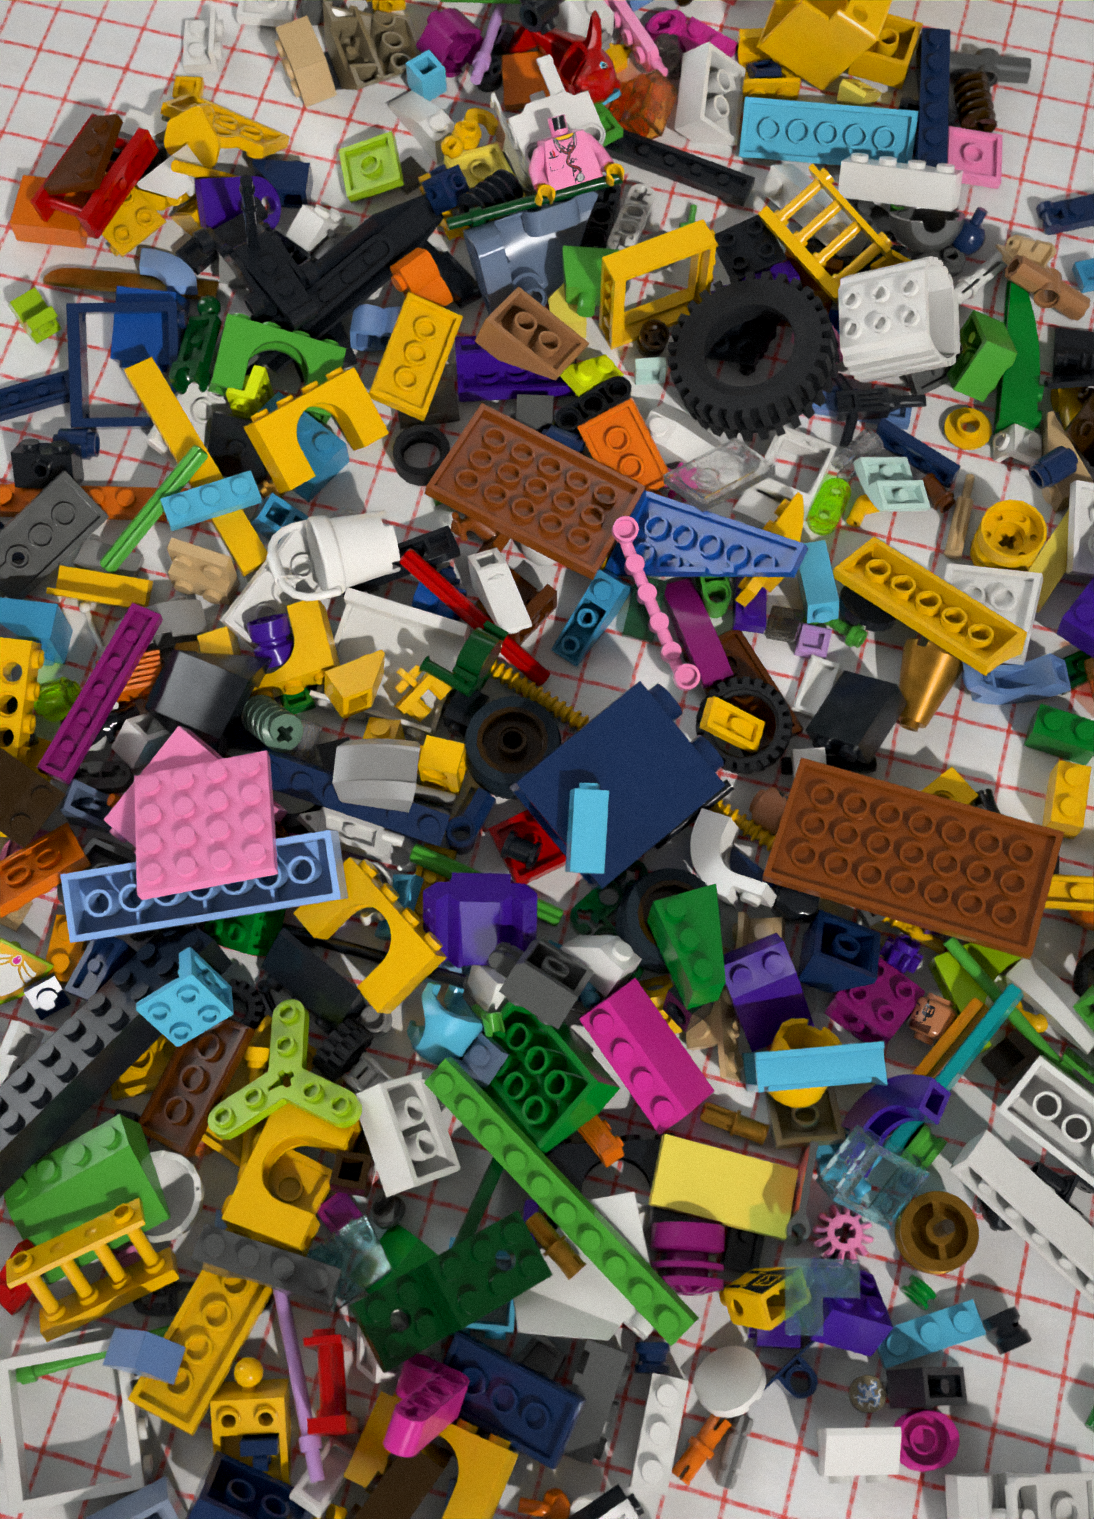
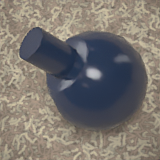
M977 207L971 219L965 218L962 231L951 246L965 255L977 252L985 241V230L981 224L988 211L982 207Z

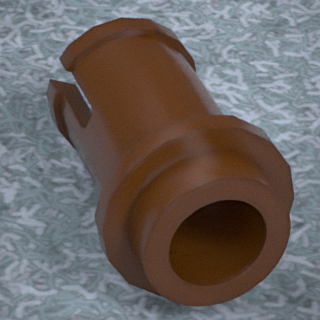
M930 473L921 479L924 482L928 498L933 502L932 507L934 510L944 513L955 504L954 493L947 491L934 473Z

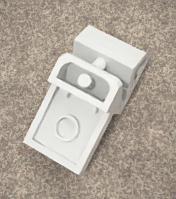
M1094 1472L945 1474L947 1519H1094Z

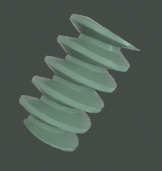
M260 694L249 698L240 715L243 727L272 751H289L296 747L303 736L301 720L267 695Z

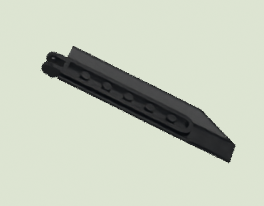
M426 194L373 214L313 264L319 274L320 281L311 287L307 285L303 287L317 305L321 315L295 331L305 332L310 335V338L319 340L391 279L393 275L390 267L417 247H423L444 218L443 214L436 216ZM274 304L267 307V312L258 318L250 316L252 321L262 324L264 322H272L279 325L283 330L294 331ZM264 351L257 354L259 359L247 367L245 375L251 374L254 365L262 367L266 365L278 374L293 362L294 359L280 351Z

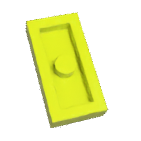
M604 354L570 365L560 377L579 397L614 376L623 377L624 374Z

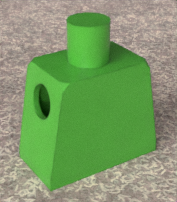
M563 245L562 269L565 299L568 304L577 305V314L579 316L592 317L595 314V306H600L602 257L620 250Z

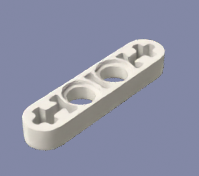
M636 184L630 188L608 238L606 249H618V246L621 245L624 246L621 249L623 250L638 243L655 199V191L650 186ZM629 213L637 214L640 217L631 216ZM621 231H629L633 234H625Z

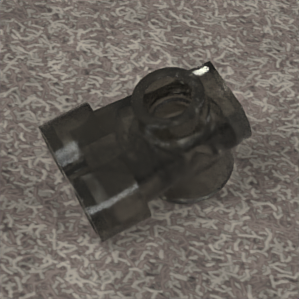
M661 34L655 39L654 43L658 48L662 63L668 69V74L660 79L653 72L654 82L657 84L667 83L671 79L680 80L682 69L678 36L675 34Z

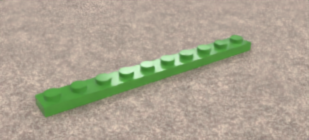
M451 1056L445 1058L424 1084L672 1347L699 1317Z

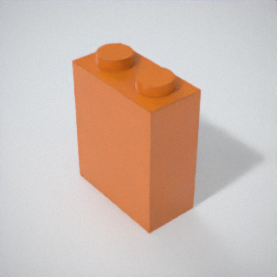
M23 175L10 220V226L17 241L85 249L89 236L77 217L55 210L48 222H44L31 204V199L46 178ZM82 191L67 193L63 200L84 207L92 194Z

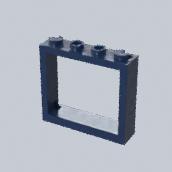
M178 302L66 303L71 428L90 430L152 429L154 423L150 417L90 418L86 315L168 313L169 363L171 370L172 363L177 362L183 341V328H187L186 310H182V305ZM170 382V388L175 394L176 390Z

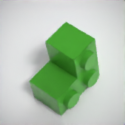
M973 310L960 329V343L963 351L957 358L956 363L948 371L947 376L953 390L984 402L989 393L996 389L999 379L1006 369L1013 365L1018 353L1003 322Z

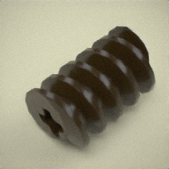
M972 71L962 75L953 86L960 128L992 133L997 127V121L995 120L996 113L987 74L982 71Z

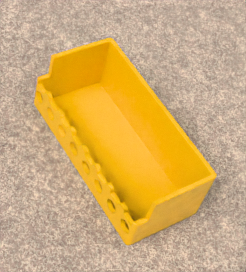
M775 0L757 48L769 55L775 63L782 64L794 72L797 78L806 80L819 90H824L878 41L892 0Z

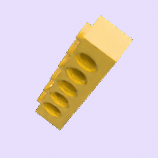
M0 637V747L28 767L32 758V749L29 747L30 734L34 733L36 727V717L33 715L34 701L36 702L40 695V684L37 682L38 669H41L43 666L44 651L41 650L42 644L34 641ZM16 665H20L22 675L19 680L14 682L11 677V671ZM15 697L18 701V707L14 713L10 714L7 710V703L11 698ZM10 729L13 732L14 740L11 745L6 746L3 742V735ZM0 832V837H7L5 834Z

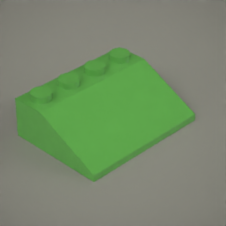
M121 1114L37 1160L3 1194L9 1215L22 1239H28L35 1247L115 1209L120 1204L128 1203L139 1197L143 1202L146 1225L140 1227L143 1233L171 1218L141 1124ZM125 1234L107 1244L111 1250H114L130 1241V1239ZM92 1250L75 1258L74 1261L81 1268L98 1257ZM58 1266L45 1272L43 1278L46 1284L51 1285L66 1275L61 1267Z

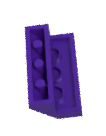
M477 336L455 337L459 402L517 399V394L553 395L554 397L576 395L560 376L555 381L497 360L475 342Z

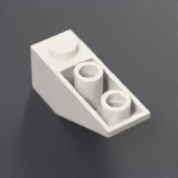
M498 548L467 556L472 587L494 624L509 632L508 634H514L522 629L532 627V622L508 564Z

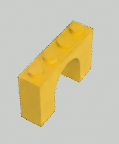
M339 367L325 375L327 381L320 385L317 380L301 388L302 395L295 399L292 394L275 402L278 407L277 409L269 413L267 408L255 413L250 416L252 423L243 427L279 493L291 491L316 476L297 439L299 418L308 407H317L329 412L339 423L353 451L365 448L389 434L354 367L346 371Z
M320 600L300 601L287 606L294 634L292 654L281 668L272 673L265 674L259 688L254 687L249 698L262 694L274 700L275 697L283 694H298L304 688L315 684L324 685L325 671L340 665L326 607ZM227 626L197 636L201 652L241 655L238 638Z
M349 857L343 863L348 898L300 906L293 914L314 938L328 940L359 910L373 907L385 917L391 932L389 951L384 960L356 988L377 1013L390 1014L447 956L440 950L443 947L440 940L431 932L426 933L419 926L421 922L419 916L409 907L404 908L397 899L400 896L397 891L388 883L383 884L376 875L379 872L376 867L365 858L360 860Z
M287 1103L267 1116L268 1120L263 1131L259 1130L255 1135L252 1143L253 1152L248 1163L244 1162L239 1169L237 1175L238 1184L233 1195H228L223 1203L221 1211L223 1216L221 1219L233 1231L306 1257L321 1224L315 1214L283 1203L270 1195L269 1175L271 1169L284 1153L297 1147H316L335 1155L337 1149L353 1152L363 1128L360 1119L350 1127L339 1128Z
M382 1391L380 1392L343 1476L365 1488L377 1471L385 1475L392 1465V1462L387 1459L391 1452L384 1447L383 1442L396 1404L403 1400L395 1391L392 1396ZM459 1418L456 1425L451 1423L437 1435L450 1443L456 1453L459 1466L457 1483L442 1519L493 1518L518 1458V1454L508 1450L511 1442L492 1433L488 1440L477 1436L476 1433L479 1427Z

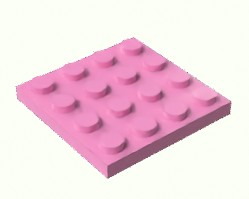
M267 750L134 776L137 895L141 900L278 874L271 761Z

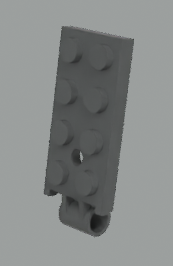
M62 471L0 530V597L4 598L6 595L10 599L23 600L109 518L66 471ZM16 552H21L24 555V560L20 564H15L12 561V556Z

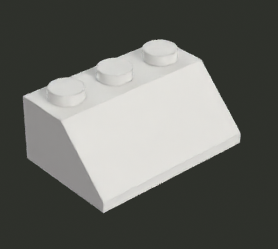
M710 42L683 53L674 130L695 143L735 146L738 144L743 99L742 87L746 69Z
M427 1070L379 1083L355 1094L362 1105L360 1122L386 1198L462 1170L436 1095L424 1084L429 1077Z

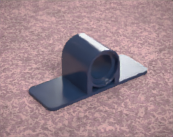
M808 1341L766 1382L764 1390L775 1382L792 1399H804L813 1395L817 1389V1375L801 1355L815 1341ZM796 1371L802 1372L808 1379V1387L803 1393L796 1392L790 1383L791 1376Z

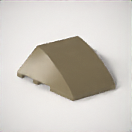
M323 0L325 44L342 89L359 90L369 85L407 74L406 62L421 54L416 48L419 37L410 17L377 10L374 14L360 12L357 6L350 5L349 9L332 6V1Z

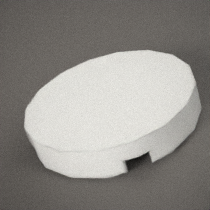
M734 1345L719 1348L706 1356L698 1367L694 1379L695 1394L703 1407L716 1417L724 1418L739 1416L750 1410L748 1406L755 1400L759 1401L766 1385L765 1369L755 1353L744 1346Z

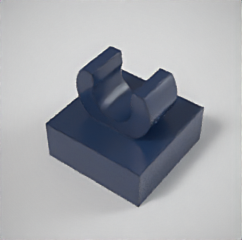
M279 1433L243 1435L240 1441L241 1457L253 1456V1468L262 1472L269 1471L272 1455H278L280 1450Z

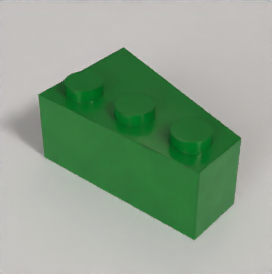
M716 884L653 901L647 922L686 1010L717 1001L726 979Z

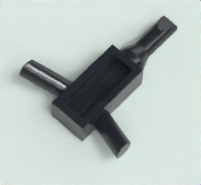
M838 373L837 378H832L841 390L836 391L834 397L836 421H845L839 444L840 447L851 445L858 420L888 418L890 412L899 408L926 407L927 404L925 394L898 396L892 393L888 394V388L854 390L843 374Z

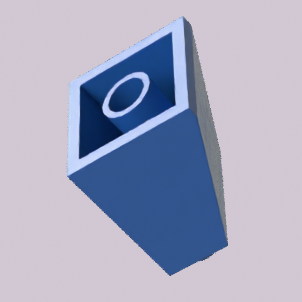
M117 286L115 303L178 302L182 305V310H186V319H188L191 302L177 292ZM168 313L114 314L110 359L120 363V368L126 369L152 357L161 373H167V368H170Z

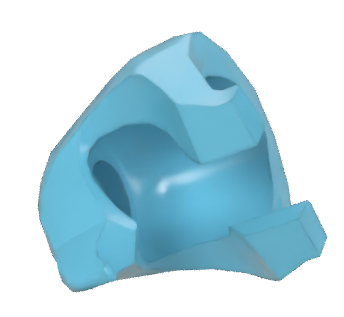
M428 982L421 995L425 1025L418 1026L414 1020H410L407 1027V1036L411 1040L412 1048L421 1057L439 1066L445 1058L450 1056L461 1059L484 1028L481 1018L471 1010V1007L463 999L465 989L449 985L444 997L445 1005L449 1010L447 1011L437 999L442 984Z

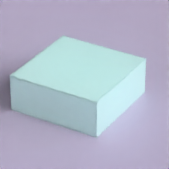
M666 358L635 359V385L665 383Z

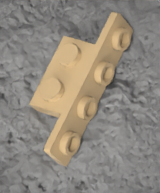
M722 946L723 954L730 952L729 948ZM725 986L719 999L714 1002L711 1013L686 1032L687 1049L692 1051L718 1047L720 1077L737 1082L741 1081L740 1071L743 1069V1059L738 1048L740 1025Z

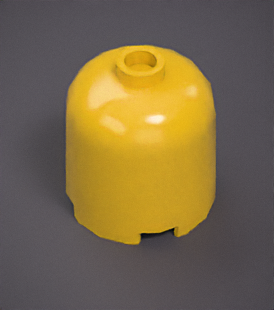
M790 1019L782 1023L769 1051L842 1044L838 1037L826 1027H823L820 1031L815 1027L807 1025L809 1022L807 1019ZM827 1086L771 1091L768 1094L785 1106L805 1108L817 1103Z

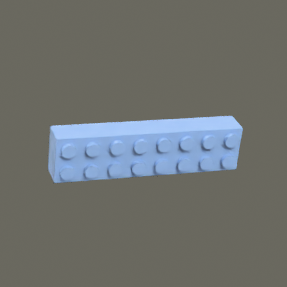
M326 830L276 839L277 875L141 900L137 895L136 862L60 874L70 943L347 899L348 892L338 831Z

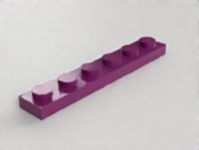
M132 602L38 764L37 769L39 772L65 784H70L163 621L161 614Z

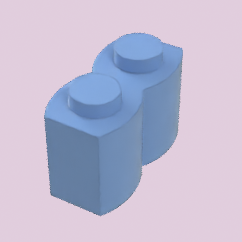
M370 304L359 305L353 310L350 327L351 348L365 352L385 351L401 307H387L383 309Z

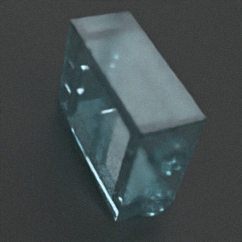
M857 1124L815 1181L834 1202L889 1230L930 1173L911 1154ZM881 1156L896 1164L898 1168L871 1204L851 1193L876 1159Z

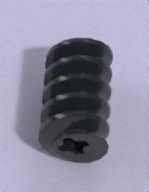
M498 169L492 175L487 176L484 181L478 182L475 187H471L467 192L462 193L458 197L459 214L468 213L470 208L481 206L482 209L523 198V189L512 173L504 169Z

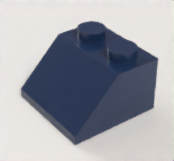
M819 909L803 935L798 970L799 982L827 993L874 984L878 976L881 933Z

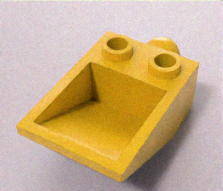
M245 1357L235 1366L234 1377L236 1381L223 1382L216 1395L210 1400L213 1453L215 1455L218 1450L253 1467V1456L241 1457L240 1441L242 1436L279 1433L278 1455H272L269 1471L264 1473L291 1485V1404L289 1378L261 1380L263 1377V1366L260 1361L253 1357Z

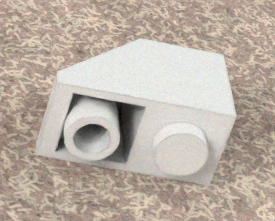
M303 204L286 236L307 252L313 253L329 239L328 230L331 229L335 233L351 231L353 227L344 221L346 216L334 208L327 210L318 204L315 207Z

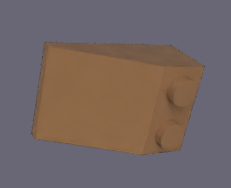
M519 286L485 319L475 339L477 344L497 360L555 381L589 345V342Z

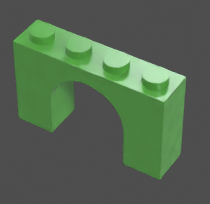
M227 314L208 391L226 396L227 388L242 390L248 362L255 355L270 350L283 352L298 363L303 373L304 386L315 380L320 385L327 381L325 376L327 373L343 366L346 348L340 347L339 343L333 340L323 339L320 341L310 338L309 334L302 331L289 332L283 330L279 325L272 322H264L262 324L252 321L245 314ZM308 407L305 410L307 414L325 425L331 417L329 412L321 408Z

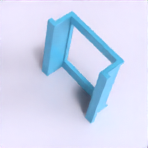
M884 1041L742 1053L746 1091L761 1093L764 1091L771 1092L859 1083L888 1086L884 1058Z

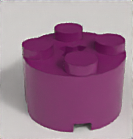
M448 8L441 12L434 10L427 18V26L418 39L416 48L421 54L430 50L445 67L446 77L452 78L462 74L464 71L460 68L467 63L470 66L472 65L475 54L480 51L484 38L480 35L482 32L457 8Z

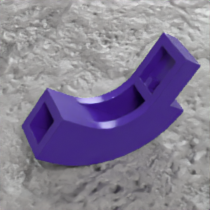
M917 1074L898 1075L887 1079L888 1086H873L855 1102L841 1124V1127L847 1130L849 1134L837 1161L856 1175L868 1178L886 1137L896 1127L909 1121H922L938 1125L951 1093L932 1077Z

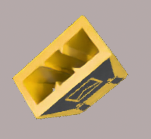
M801 1266L752 1269L731 1284H724V1290L719 1292L720 1301L724 1306H727L730 1319L734 1324L769 1331L812 1301Z

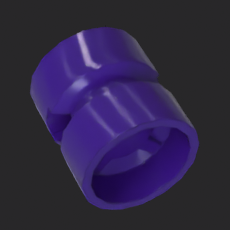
M287 614L269 615L252 620L246 624L250 639H252L253 643L258 644L253 650L255 657L271 658L272 661L268 668L284 665L288 661L294 648V640L286 638L290 634L291 628Z

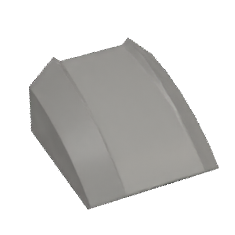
M372 738L350 740L337 746L332 783L339 800L343 803L409 813L417 784L419 742Z

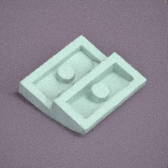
M860 457L853 462L856 474L866 495L880 512L927 511L931 509L923 480H913L907 457Z

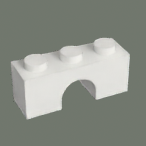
M658 1373L651 1374L629 1487L667 1496L689 1381Z

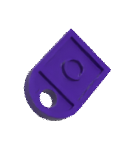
M251 176L255 186L254 197H257L260 201L265 198L270 204L268 218L264 222H267L271 229L274 230L281 215L279 196L275 188L267 180L258 176ZM241 177L194 180L201 228L211 227L214 230L243 213L241 209L242 197L239 192Z

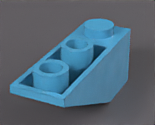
M599 569L551 648V651L578 667L619 613L634 587L610 571Z

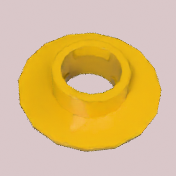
M963 407L954 410L948 415L944 423V432L947 439L955 447L962 450H975L983 447L989 441L992 435V425L988 417L981 411ZM970 423L977 431H964L961 424Z

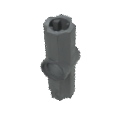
M992 48L980 49L975 54L950 52L949 78L959 79V77L968 72L982 71L987 74L988 84L992 87L997 82L1027 84L1030 78V58L999 56V53Z

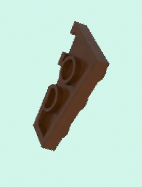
M118 114L100 115L91 118L43 186L49 195L100 188L123 124Z

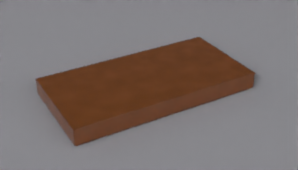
M730 629L718 636L733 672V678L737 677L739 679L743 678V676L750 677L751 679L758 678L767 684L769 683L780 692L742 631ZM684 653L683 659L687 664H690L687 654ZM717 685L704 688L703 691L705 692L706 696L707 693L711 689L716 688ZM749 695L734 696L726 702L765 722L758 751L748 753L740 749L743 755L751 756L764 750L772 741L776 730L775 715L769 705L760 698ZM788 705L792 717L791 738L802 733L804 728Z
M228 1017L179 1047L176 1046L138 1121L141 1124L143 1133L180 1154L192 1158L208 1127V1116L211 1110L220 1103L256 1030Z

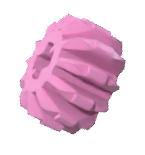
M849 1204L843 1205L841 1214L835 1205H831L828 1208L830 1217L822 1212L817 1216L824 1226L816 1225L812 1228L813 1233L823 1235V1238L814 1242V1246L818 1248L826 1245L828 1249L822 1254V1258L825 1260L835 1253V1262L842 1265L844 1256H846L848 1262L853 1265L857 1262L856 1253L863 1257L868 1254L867 1248L862 1243H872L873 1237L863 1234V1231L871 1228L872 1224L871 1222L859 1223L858 1220L863 1216V1211L860 1209L853 1216H850L851 1208ZM842 1226L847 1228L845 1233L850 1232L851 1237L844 1241V1243L838 1241L840 1236H835V1231L839 1230Z

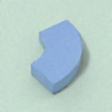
M141 248L139 263L141 275L161 280L166 286L167 291L177 292L178 294L198 295L196 276L186 262L175 255L161 250Z

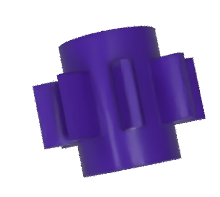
M902 933L898 934L896 939L888 936L879 952L881 956L885 957L883 960L887 964H890L903 975L907 970L913 974L924 956L918 952L921 947L914 938Z

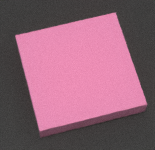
M948 126L947 164L955 165V170H963L961 183L994 189L999 188L1002 175L1003 135Z

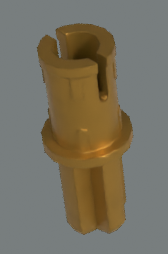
M711 1102L704 1104L700 1114L702 1122L730 1132L729 1136L732 1137L735 1134L757 1142L762 1146L770 1127L769 1124H764L742 1115L741 1110H738L736 1113Z
M536 1212L526 1220L527 1228L546 1250L543 1255L545 1257L548 1255L568 1280L586 1265L565 1240L566 1235L564 1234L560 1237L541 1213Z

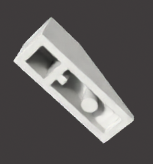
M412 90L388 104L390 110L434 162L438 164L443 161L446 155L442 153L441 143L445 137L452 134L455 125L440 107Z

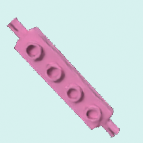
M604 0L614 12V29L619 30L625 46L630 47L633 51L637 64H641L648 74L655 72L660 79L666 77L668 69L662 63L657 46L626 0Z

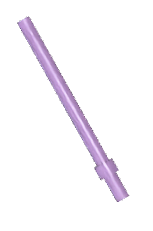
M495 4L480 51L475 54L472 63L474 69L470 77V81L475 85L481 83L484 72L489 69L492 60L490 54L507 4Z
M273 1289L301 1431V1437L298 1438L300 1451L305 1453L310 1483L325 1480L319 1450L323 1448L321 1436L308 1435L307 1418H313L290 1298Z

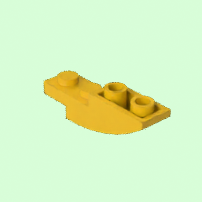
M797 492L790 501L785 498L774 512L778 516L775 522L769 520L762 530L800 542L803 529L804 503L803 495ZM743 577L738 584V587L742 590L735 600L746 607L762 587L771 593L784 577Z

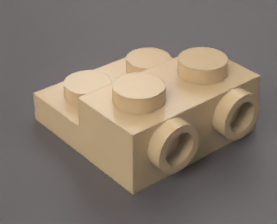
M171 538L167 546L172 560L168 576L173 587L185 595H200L212 604H227L231 606L240 586L231 557Z

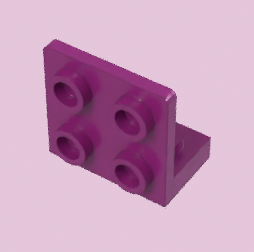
M879 957L876 982L839 991L824 1014L861 1042L884 1041V1046H886L915 1008L917 1000L924 996L925 991Z

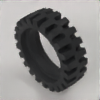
M743 676V678L737 679V677L730 678L727 682L722 681L717 684V687L711 689L707 693L706 698L701 701L696 715L697 736L701 735L706 738L718 751L724 761L723 770L735 774H752L757 771L761 772L769 766L771 767L783 756L791 739L792 717L784 697L775 687L758 678L751 679L750 677ZM741 695L760 698L769 705L775 715L776 730L772 741L764 750L755 755L740 757L729 754L718 745L713 734L699 728L707 698L716 696L724 701Z

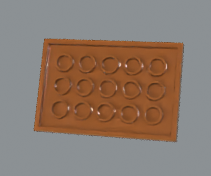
M481 403L427 484L424 494L594 580L616 542L612 535V527L615 521L622 516H631L646 486Z

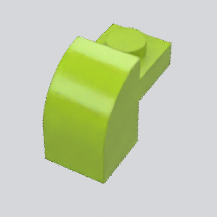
M36 287L8 303L9 308L35 344L62 330L56 320L58 317L52 306H47Z

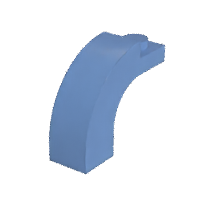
M1051 653L1027 661L1024 665H999L986 676L962 661L964 669L962 672L963 683L970 690L972 701L992 705L1026 703L1049 698L1071 690L1065 660Z

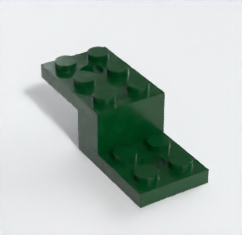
M516 1210L349 1305L382 1372L385 1373L446 1336L464 1329L551 1277L553 1274L521 1214ZM498 1251H504L509 1254L511 1267L508 1271H503L496 1265L495 1256ZM394 1310L403 1311L408 1318L407 1327L403 1331L396 1330L391 1324L390 1318Z

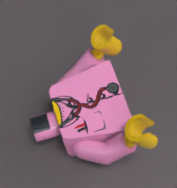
M565 114L547 119L551 137L537 141V148L533 150L528 168L534 190L537 191L535 197L536 205L541 206L543 202L542 196L548 197L550 204H552L556 190L602 177V172H606V183L609 186H614L612 174H617L622 181L624 180V168L620 164L614 163L606 149L590 133H586L584 129L569 131Z

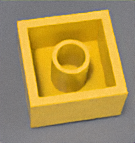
M887 14L878 41L849 67L848 75L902 90L916 51L923 23Z

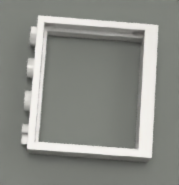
M111 1338L0 1359V1438L9 1515L139 1490L149 1485V1478L153 1477V1459L151 1454L146 1455L144 1440L149 1439L147 1417H141L140 1407L127 1400L139 1379H136L135 1374L118 1370L132 1477L30 1498L16 1368L104 1352L108 1350Z

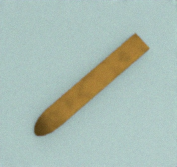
M60 268L49 272L43 278V284L68 288L116 292L117 286L167 291L166 286L161 280L135 273ZM196 279L198 295L180 294L185 299L200 300L201 297L206 295L216 297L219 281Z

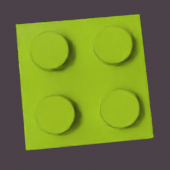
M392 131L338 149L346 195L351 203L404 185L396 138Z

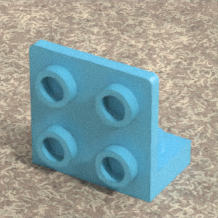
M191 947L179 953V977L136 1003V1011L177 1047L234 1014L231 985Z

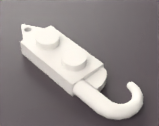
M325 807L318 811L302 813L297 817V820L310 833L326 830L338 831L342 850L372 860L381 859L386 856L392 845L405 849L409 854L416 845L407 836ZM410 861L407 865H399L397 870L405 873L411 872L418 865Z

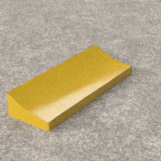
M872 537L833 569L834 579L984 676L1003 662L1022 654L1027 635L1026 631L876 537Z

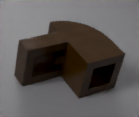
M363 1130L353 1152L337 1149L329 1183L331 1191L361 1197L368 1196L375 1174V1163Z

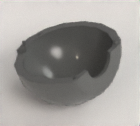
M904 206V209L893 212L889 211L890 227L896 240L904 247H907L908 250L922 253L941 251L952 244L962 231L966 218L965 214L957 210L949 212Z

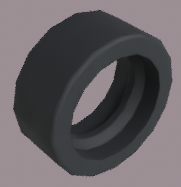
M414 425L403 430L396 437L393 445V459L397 473L407 483L416 486H427L450 451L449 441L444 433L436 427L429 425ZM417 443H428L439 449L440 458L434 465L427 468H416L406 463L404 453L410 446Z

